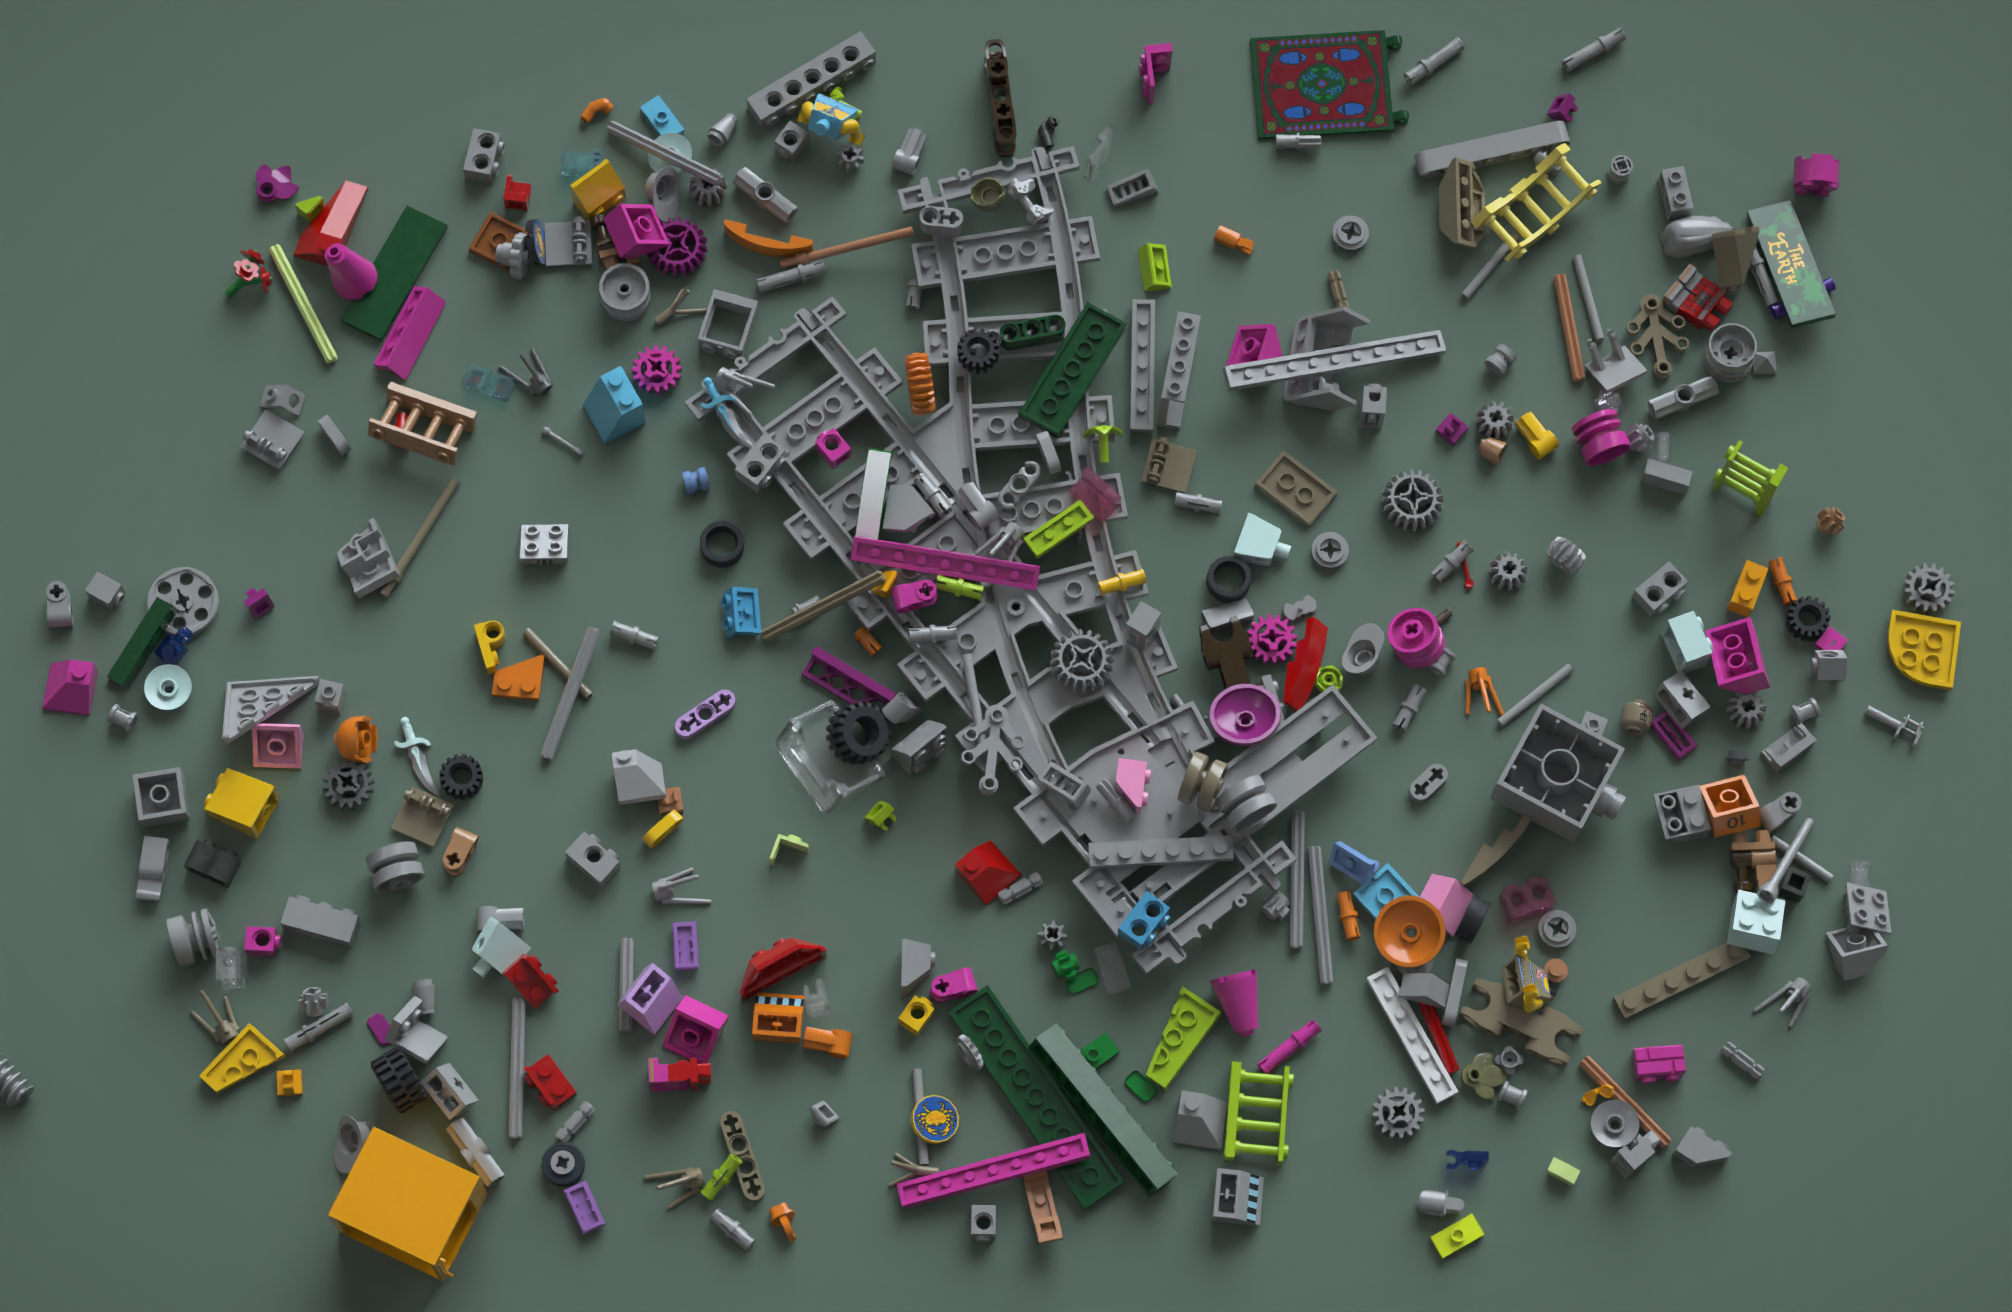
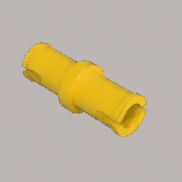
M1143 569L1124 575L1119 573L1116 574V577L1098 581V591L1101 596L1119 590L1121 592L1127 591L1129 587L1145 584L1146 576Z

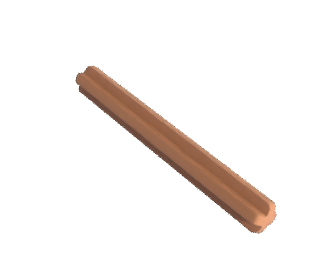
M1557 274L1553 280L1572 380L1574 382H1581L1585 379V372L1567 278L1565 274Z
M1586 1056L1579 1063L1580 1067L1599 1086L1605 1084L1613 1086V1100L1624 1101L1635 1109L1639 1117V1126L1646 1133L1652 1130L1661 1140L1658 1144L1660 1148L1664 1149L1671 1142V1138L1590 1056Z

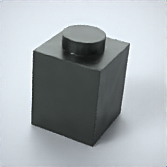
M1789 867L1780 883L1778 896L1799 904L1805 895L1812 875Z

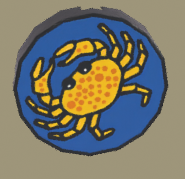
M532 219L526 223L525 231L529 232V238H526L527 252L534 265H544L546 263L545 232L540 220Z

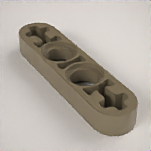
M727 1111L721 1116L720 1125L729 1153L737 1156L742 1162L748 1161L752 1163L754 1168L751 1173L743 1174L740 1172L739 1167L736 1173L745 1198L750 1202H758L765 1195V1187L740 1115L735 1111ZM728 1117L738 1120L735 1123L736 1132L742 1130V1133L734 1134L728 1138L727 1135L732 1134L730 1126L724 1125L727 1123ZM736 1139L745 1141L746 1146L744 1150L739 1152L733 1150V1141ZM757 1175L758 1179H753L755 1187H760L761 1190L758 1191L757 1196H753L752 1193H747L750 1190L749 1181L743 1183V1180L751 1179Z

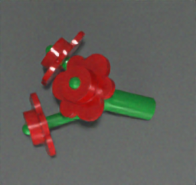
M249 249L248 252L241 250L240 253L247 259H243L242 262L235 261L233 266L236 269L235 274L239 278L225 290V294L232 298L243 286L262 283L264 292L268 293V287L272 286L273 278L270 272H266L264 267H261V278H258L259 274L257 271L259 268L255 264H265L263 259H261V254L256 250Z

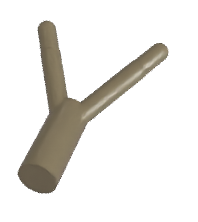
M680 289L671 306L654 318V320L660 326L674 315L706 313L707 309L676 310L690 293L689 289L685 290V292L684 289Z
M895 1153L894 1157L903 1163L891 1161V1165L913 1172L890 1182L888 1186L893 1187L917 1175L927 1176L938 1173L939 1168L916 1165L907 1158Z

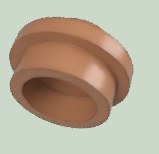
M1551 959L1544 966V971L1547 973V979L1550 982H1562L1568 974L1567 965L1560 959Z

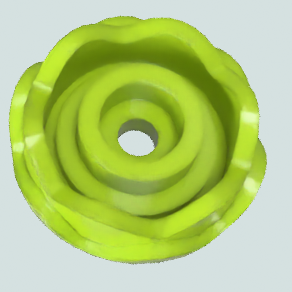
M1329 665L1319 668L1314 683L1320 692H1323L1332 684L1339 691L1343 685L1344 677L1336 667Z

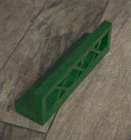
M156 597L107 677L129 690L177 614L178 609L167 601L165 602Z

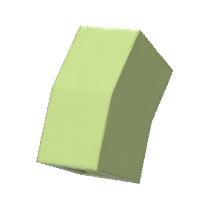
M1555 1157L1547 1170L1548 1175L1559 1179L1569 1186L1575 1183L1580 1173V1170Z

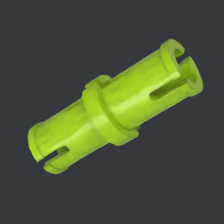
M938 575L937 581L946 583V585L936 583L937 590L955 593L957 597L963 595L981 601L983 595L973 591L983 593V585L967 583L961 578L955 580Z
M730 1153L721 1167L713 1171V1177L700 1192L706 1198L713 1201L722 1187L730 1183V1177L743 1162L737 1156Z

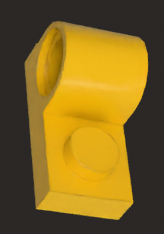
M488 621L474 625L488 675L497 671L495 665L500 664L496 650H491L501 647L506 640L504 628L498 621ZM491 631H498L500 633L496 638L488 637Z

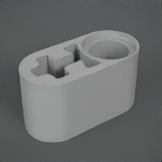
M927 206L920 212V229L926 234L953 237L959 235L963 230V215L958 209ZM926 218L935 219L933 223H927L924 220Z

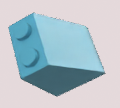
M621 366L600 376L583 403V407L604 444L646 423L643 404Z

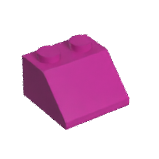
M619 204L603 218L620 258H637L669 245L653 205Z
M685 995L675 1009L662 1046L688 1059L697 1058L698 1064L708 1063L729 1016Z

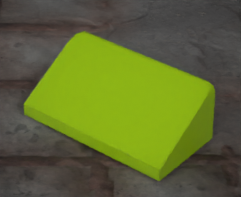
M1146 243L1140 247L1138 254L1144 291L1172 288L1166 245Z

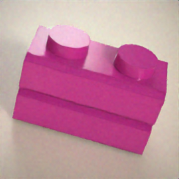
M1682 1044L1634 1048L1632 1051L1635 1081L1642 1080V1084L1655 1083L1656 1079L1665 1078L1666 1082L1679 1081L1680 1077H1683L1686 1073Z

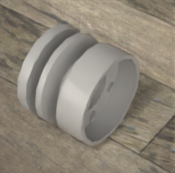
M1727 323L1714 330L1709 339L1705 354V366L1708 373L1724 383H1735L1743 380L1750 373L1757 352V341L1754 334L1747 327L1737 323Z
M207 908L201 909L202 921H199L195 911L191 913V924H187L183 915L167 919L171 944L180 968L195 964V952L200 951L205 961L209 959L207 951L209 948L214 958L220 957L219 933L216 923Z

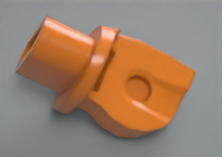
M785 1202L769 1209L772 1217L770 1220L771 1225L782 1226L789 1242L796 1240L789 1223L795 1216L794 1211L789 1209Z

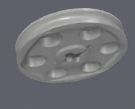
M190 567L174 568L160 575L152 584L147 598L148 610L156 597L165 602L167 601L178 609L177 614L165 631V633L175 637H190L203 632L212 624L219 609V595L212 580L205 573ZM186 574L193 576V582L190 585L181 584V578ZM164 583L171 585V591L168 594L159 593V587ZM210 588L212 593L210 597L203 599L199 597L200 590ZM178 591H180L182 597H184L185 600H188L186 602V607L189 612L188 614L185 608L181 604H179L180 595ZM199 610H206L208 612V617L203 621H198L195 618ZM178 619L186 621V626L182 630L173 628L174 622Z

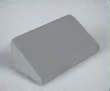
M1247 598L1202 611L1210 633L1228 628L1230 617L1236 615L1241 624L1254 619V613Z

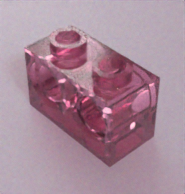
M1539 876L1532 877L1526 880V884L1517 886V883L1508 885L1503 888L1504 891L1499 896L1509 923L1552 910L1556 905V900L1547 877L1541 879ZM1540 890L1544 894V898H1535L1532 891ZM1510 898H1519L1522 905L1514 906L1510 902Z

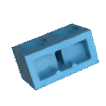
M1146 891L1118 928V935L1140 951L1144 946L1149 947L1156 938L1154 934L1159 927L1163 929L1171 917L1168 915L1170 907ZM1153 908L1158 910L1159 915L1154 918L1149 917L1146 911ZM1136 927H1141L1144 929L1145 934L1136 936L1132 930Z

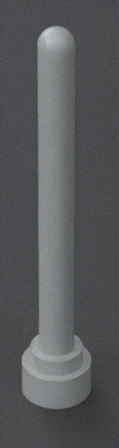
M1807 818L1803 822L1770 881L1761 885L1757 892V896L1761 901L1771 904L1776 900L1779 894L1778 885L1814 824L1811 818Z

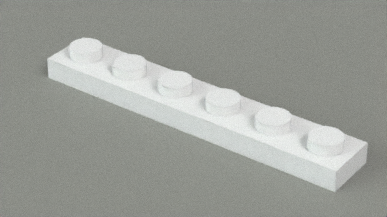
M1386 967L1367 977L1366 980L1436 1105L1458 1093L1457 1088L1408 1001L1398 997L1400 987L1389 968Z

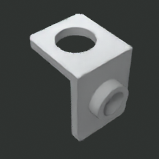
M287 384L268 385L265 387L260 407H281L294 415H300L305 395ZM292 394L297 398V404L294 408L289 404V397Z

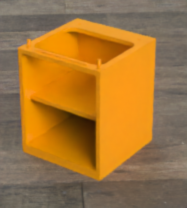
M373 1126L328 1216L339 1233L444 1282L447 1275L452 1278L454 1277V1274L450 1273L449 1270L488 1194L480 1176Z

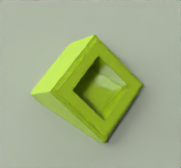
M321 196L295 204L297 213L309 223L313 221L324 207Z

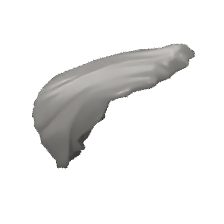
M1688 216L1669 223L1660 235V239L1664 245L1665 254L1679 259L1714 249L1712 233L1733 230L1734 228L1729 223L1722 222L1721 219L1715 216Z

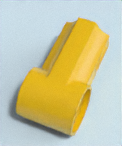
M1532 412L1524 414L1515 422V426L1528 441V446L1537 459H1542L1559 447V442L1550 430L1546 431Z

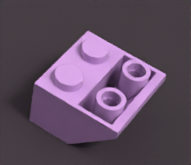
M651 963L643 969L617 1005L655 1035L683 997L671 977Z

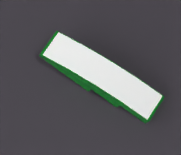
M868 449L855 536L879 540L892 457L891 451Z

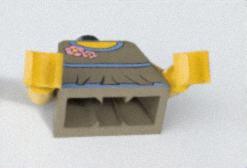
M1527 936L1515 938V957L1501 966L1508 1004L1522 1007L1526 1012H1533L1541 1009L1544 1003L1553 1001L1556 991L1549 987L1547 973L1527 959L1526 950L1530 949Z

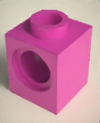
M834 428L829 432L827 430L822 432L817 437V441H815L816 450L833 470L852 456L850 446ZM829 444H835L838 446L837 449L832 451L828 450L826 447Z
M246 926L244 945L246 954L276 957L277 949H281V935H278L276 928ZM268 937L270 939L269 943L266 946H259L258 941L260 938Z

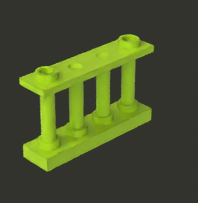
M1739 440L1735 447L1731 445L1726 452L1724 458L1728 460L1723 470L1719 468L1713 478V481L1716 483L1712 490L1717 492L1721 483L1753 500V503L1757 505L1753 513L1761 517L1786 474L1788 467L1780 463L1777 470L1766 468L1738 452L1743 444Z
M1232 1061L1230 1066L1223 1161L1233 1162L1235 1155L1247 1153L1277 1156L1276 1166H1281L1283 1159L1287 1160L1288 1145H1284L1288 1088L1293 1087L1294 1074H1289L1290 1066L1284 1067L1283 1075L1245 1072L1244 1069H1241L1242 1062ZM1253 1082L1282 1085L1281 1099L1244 1096V1093H1239L1240 1084ZM1243 1105L1278 1108L1280 1109V1121L1276 1123L1243 1120L1242 1117H1238V1107L1243 1108ZM1246 1129L1279 1132L1278 1147L1240 1143V1141L1236 1140V1131Z

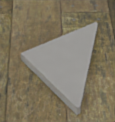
M318 676L227 682L222 734L223 745L229 744L318 686Z

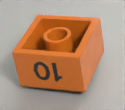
M1745 775L1700 786L1711 830L1715 838L1761 826L1760 807Z

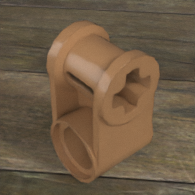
M458 827L455 828L443 855L444 869L449 875L458 876L463 873L478 844V835ZM458 859V863H454L453 866L450 865V862Z

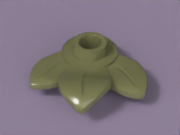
M1489 1052L1476 1055L1472 1063L1466 1065L1461 1071L1462 1083L1467 1087L1473 1088L1478 1097L1486 1100L1494 1099L1493 1087L1503 1084L1507 1079L1503 1069L1493 1065L1494 1055ZM1471 1072L1476 1075V1079L1471 1077Z

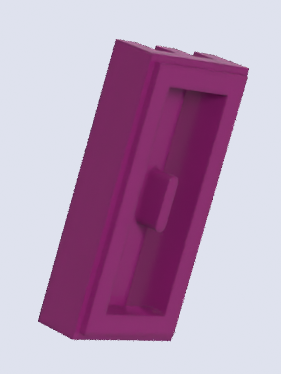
M1667 711L1651 721V728L1677 761L1697 747V744L1686 730H1681ZM1665 717L1670 721L1673 727L1689 745L1687 748L1677 737L1675 732L1666 723V721L1664 720ZM1658 722H1659L1660 725L1664 728V730L1668 733V735L1671 737V739L1675 742V744L1679 747V749L1681 750V752L1676 748V746L1672 743V741H1671V740L1668 738V736L1664 733V731L1661 729V727L1657 724Z

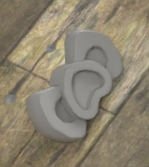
M1306 595L1302 601H1297L1294 605L1286 603L1283 606V616L1290 622H1293L1301 616L1315 613L1317 609L1316 601L1311 596Z

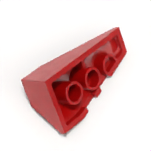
M345 181L303 231L293 256L327 266L325 260L326 250L331 245L337 243L344 246L347 245L368 187Z

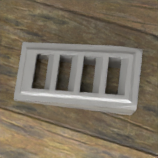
M1148 168L1106 186L1114 207L1158 193ZM1145 179L1148 184L1146 188H1144L1142 180ZM1136 182H1137L1138 187H1139V189H1140V190L1137 191V192L1135 191V188H1134V186H1133V183H1136ZM1127 185L1131 192V194L1128 196L1124 188V186ZM1115 189H1120L1123 198H1118Z
M1051 761L1037 779L1040 784L1077 809L1080 808L1091 792V788L1086 782ZM1054 771H1056V776L1053 778L1051 782H1049V778L1054 773ZM1062 777H1064L1065 779L1062 781L1060 786L1057 787L1056 785L1058 784V782L1061 780ZM1070 783H1073L1070 789L1067 792H1065L1068 785Z

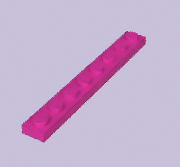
M854 536L851 560L1030 590H1037L1040 566L860 536Z
M1082 1133L898 1183L897 1188L902 1207L906 1209L1087 1160L1091 1156L1085 1134Z

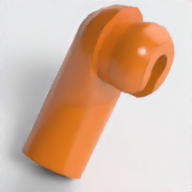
M607 98L592 101L581 114L580 119L589 124L597 112L602 110L605 114L610 113L613 109V104Z

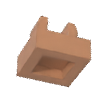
M680 787L666 788V798L658 799L660 815L669 814L673 810L684 812Z

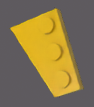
M249 1023L199 1077L218 1094L285 1057V1054Z

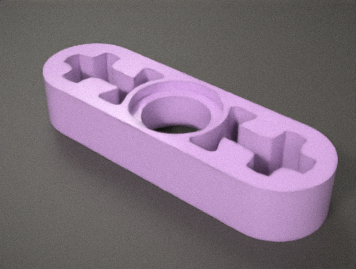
M720 690L678 718L675 723L677 735L682 739H690L731 712L736 705L734 694L729 690ZM721 697H724L725 699L730 698L729 705H720L718 707L719 713H716V710L714 706L711 705V703L714 702L716 707L721 703ZM702 709H709L712 712V717L708 720H702L699 717V712ZM692 716H695L697 723L700 725L697 726L695 722L690 726L691 731H681V724L685 723L686 725H689L693 722Z

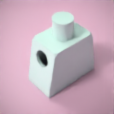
M1248 513L1233 556L1247 563L1270 566L1274 555L1287 559L1291 546L1279 542L1282 532L1279 528Z
M491 916L472 947V951L481 957L473 967V970L483 978L492 967L503 974L502 972L523 953L526 954L531 947Z

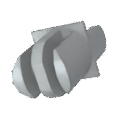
M1426 1190L1420 1194L1417 1200V1208L1420 1212L1441 1216V1219H1443L1446 1213L1459 1214L1464 1208V1202L1459 1198L1448 1197V1191L1444 1193Z

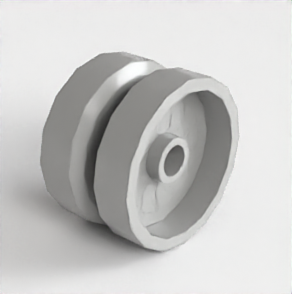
M619 263L609 267L603 273L599 282L600 299L604 311L611 318L621 322L633 321L647 312L651 303L649 280L643 270L630 263Z
M1260 775L1251 776L1238 782L1223 792L1215 801L1221 813L1229 814L1226 822L1234 832L1259 822L1277 807V802L1272 794L1264 793L1266 784Z
M414 842L390 844L374 850L366 856L365 860L369 872L375 873L371 878L375 892L387 893L398 891L423 880L425 874L422 864L416 862L419 854Z

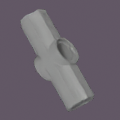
M746 167L740 169L733 179V184L754 199L758 207L767 209L785 224L790 222L798 211V207L777 192L771 183L763 181ZM762 193H769L771 195L768 198L760 197Z
M1712 376L1688 385H1680L1674 391L1649 400V411L1655 420L1678 411H1686L1692 405L1717 396L1719 394L1718 385ZM1678 395L1687 396L1688 401L1680 400Z
M463 1117L450 1124L446 1131L459 1147V1152L468 1165L475 1169L488 1188L498 1184L505 1177V1174L491 1157V1152L482 1139L475 1135Z

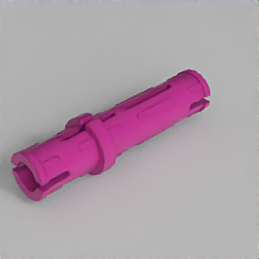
M1311 1019L1304 1027L1297 1032H1292L1290 1034L1291 1037L1257 1063L1258 1068L1262 1073L1269 1074L1294 1052L1306 1047V1043L1322 1031L1320 1026Z

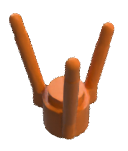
M1480 667L1468 671L1469 679L1465 680V714H1470L1472 687L1474 691H1481L1486 712H1491L1486 692L1488 687L1500 716H1502L1504 712L1493 688L1491 677L1487 676L1486 668Z

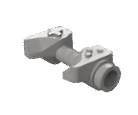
M1016 178L1007 184L1009 195L1021 202L1028 212L1026 219L1033 227L1039 226L1047 217L1051 216L1054 211L1053 208L1033 205L1027 196L1035 188L1033 179L1021 182Z

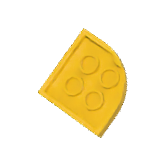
M1891 610L1887 633V647L1893 663L1905 677L1915 683L1951 691L1954 684L1961 622Z

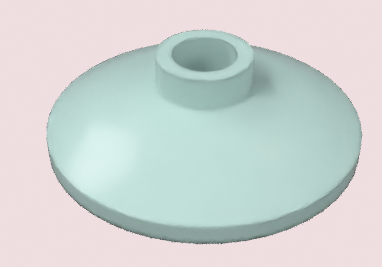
M665 133L654 140L690 159L692 157L691 145L681 134ZM648 153L649 165L656 173L664 167L674 168L677 174L684 171Z
M172 664L161 665L152 670L144 684L147 700L154 707L161 710H174L181 707L187 702L192 691V682L188 673L181 667ZM171 686L174 688L171 693L165 692L167 687Z

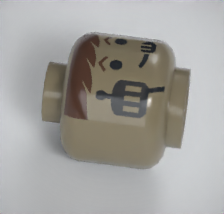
M1634 699L1632 702L1626 703L1622 709L1621 727L1625 729L1627 734L1633 736L1643 735L1651 727L1653 710L1650 706L1646 705L1644 700Z

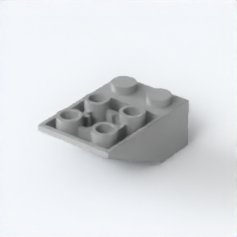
M931 720L925 721L892 748L893 758L909 776L913 773L919 774L927 767L926 763L930 759H937L945 752L947 727L944 724Z

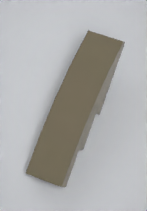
M1524 814L1513 833L1503 829L1493 848L1484 843L1460 883L1466 888L1496 866L1518 842L1532 818Z

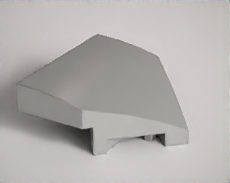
M890 485L882 529L886 532H908L910 530L912 533H915L916 528L928 517L931 519L936 513L913 486Z

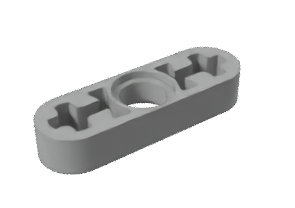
M1455 959L1442 1025L1454 1027L1468 964L1467 960Z

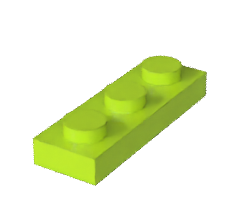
M1079 500L1024 537L1023 542L1038 559L1094 521V517L1084 503Z

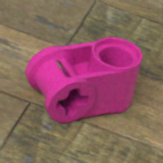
M930 580L901 584L891 588L897 613H906L914 609L931 606L938 598L936 585ZM924 590H928L930 596H925Z
M969 967L936 977L932 981L930 990L932 999L939 1003L968 997L978 992L972 970ZM938 986H942L945 992L942 993L940 989L937 990Z

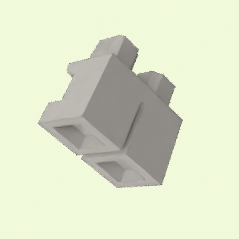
M1652 1130L1644 1137L1638 1134L1630 1144L1629 1149L1626 1146L1622 1147L1610 1162L1627 1179L1655 1153L1653 1149L1656 1148V1145L1661 1140Z

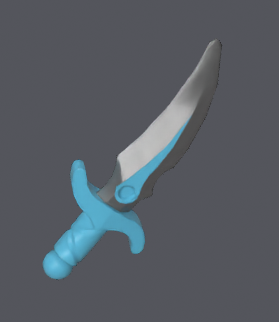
M709 377L705 378L703 383L712 398V402L709 404L701 403V406L705 409L715 408L716 415L720 417L722 425L729 435L741 445L751 449L753 445L741 431L734 412L725 403L726 401L735 402L736 398L730 395L720 396L716 386L712 383V379Z

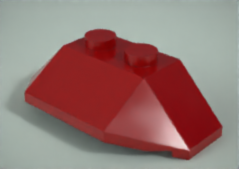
M782 938L773 944V948L767 951L763 949L754 953L751 956L752 959L748 962L739 992L742 1002L756 995L757 992L769 988L826 957L825 947L795 938L788 940Z

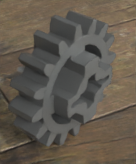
M343 759L342 765L337 761L334 762L336 768L333 770L328 767L327 771L330 775L323 776V780L328 783L322 785L323 791H328L325 794L326 799H332V806L340 803L341 810H344L346 805L349 806L351 811L354 809L355 804L360 808L363 807L361 801L364 799L369 802L370 798L367 794L374 793V789L369 786L375 784L374 779L369 778L372 775L371 770H365L366 765L364 763L357 766L356 762L349 764L346 759ZM361 777L364 778L363 788H361V786L359 785ZM334 781L338 784L336 792L333 791ZM343 782H347L349 784L352 782L354 787H350L348 785L345 787Z

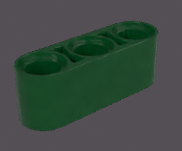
M1048 315L1006 323L1000 328L999 343L1007 351L1056 343L1065 336L1066 322L1060 315ZM1051 326H1059L1061 329L1059 331H1052L1049 328ZM1029 330H1036L1038 334L1031 336L1027 332ZM1007 334H1013L1015 338L1012 340H1008L1004 336Z

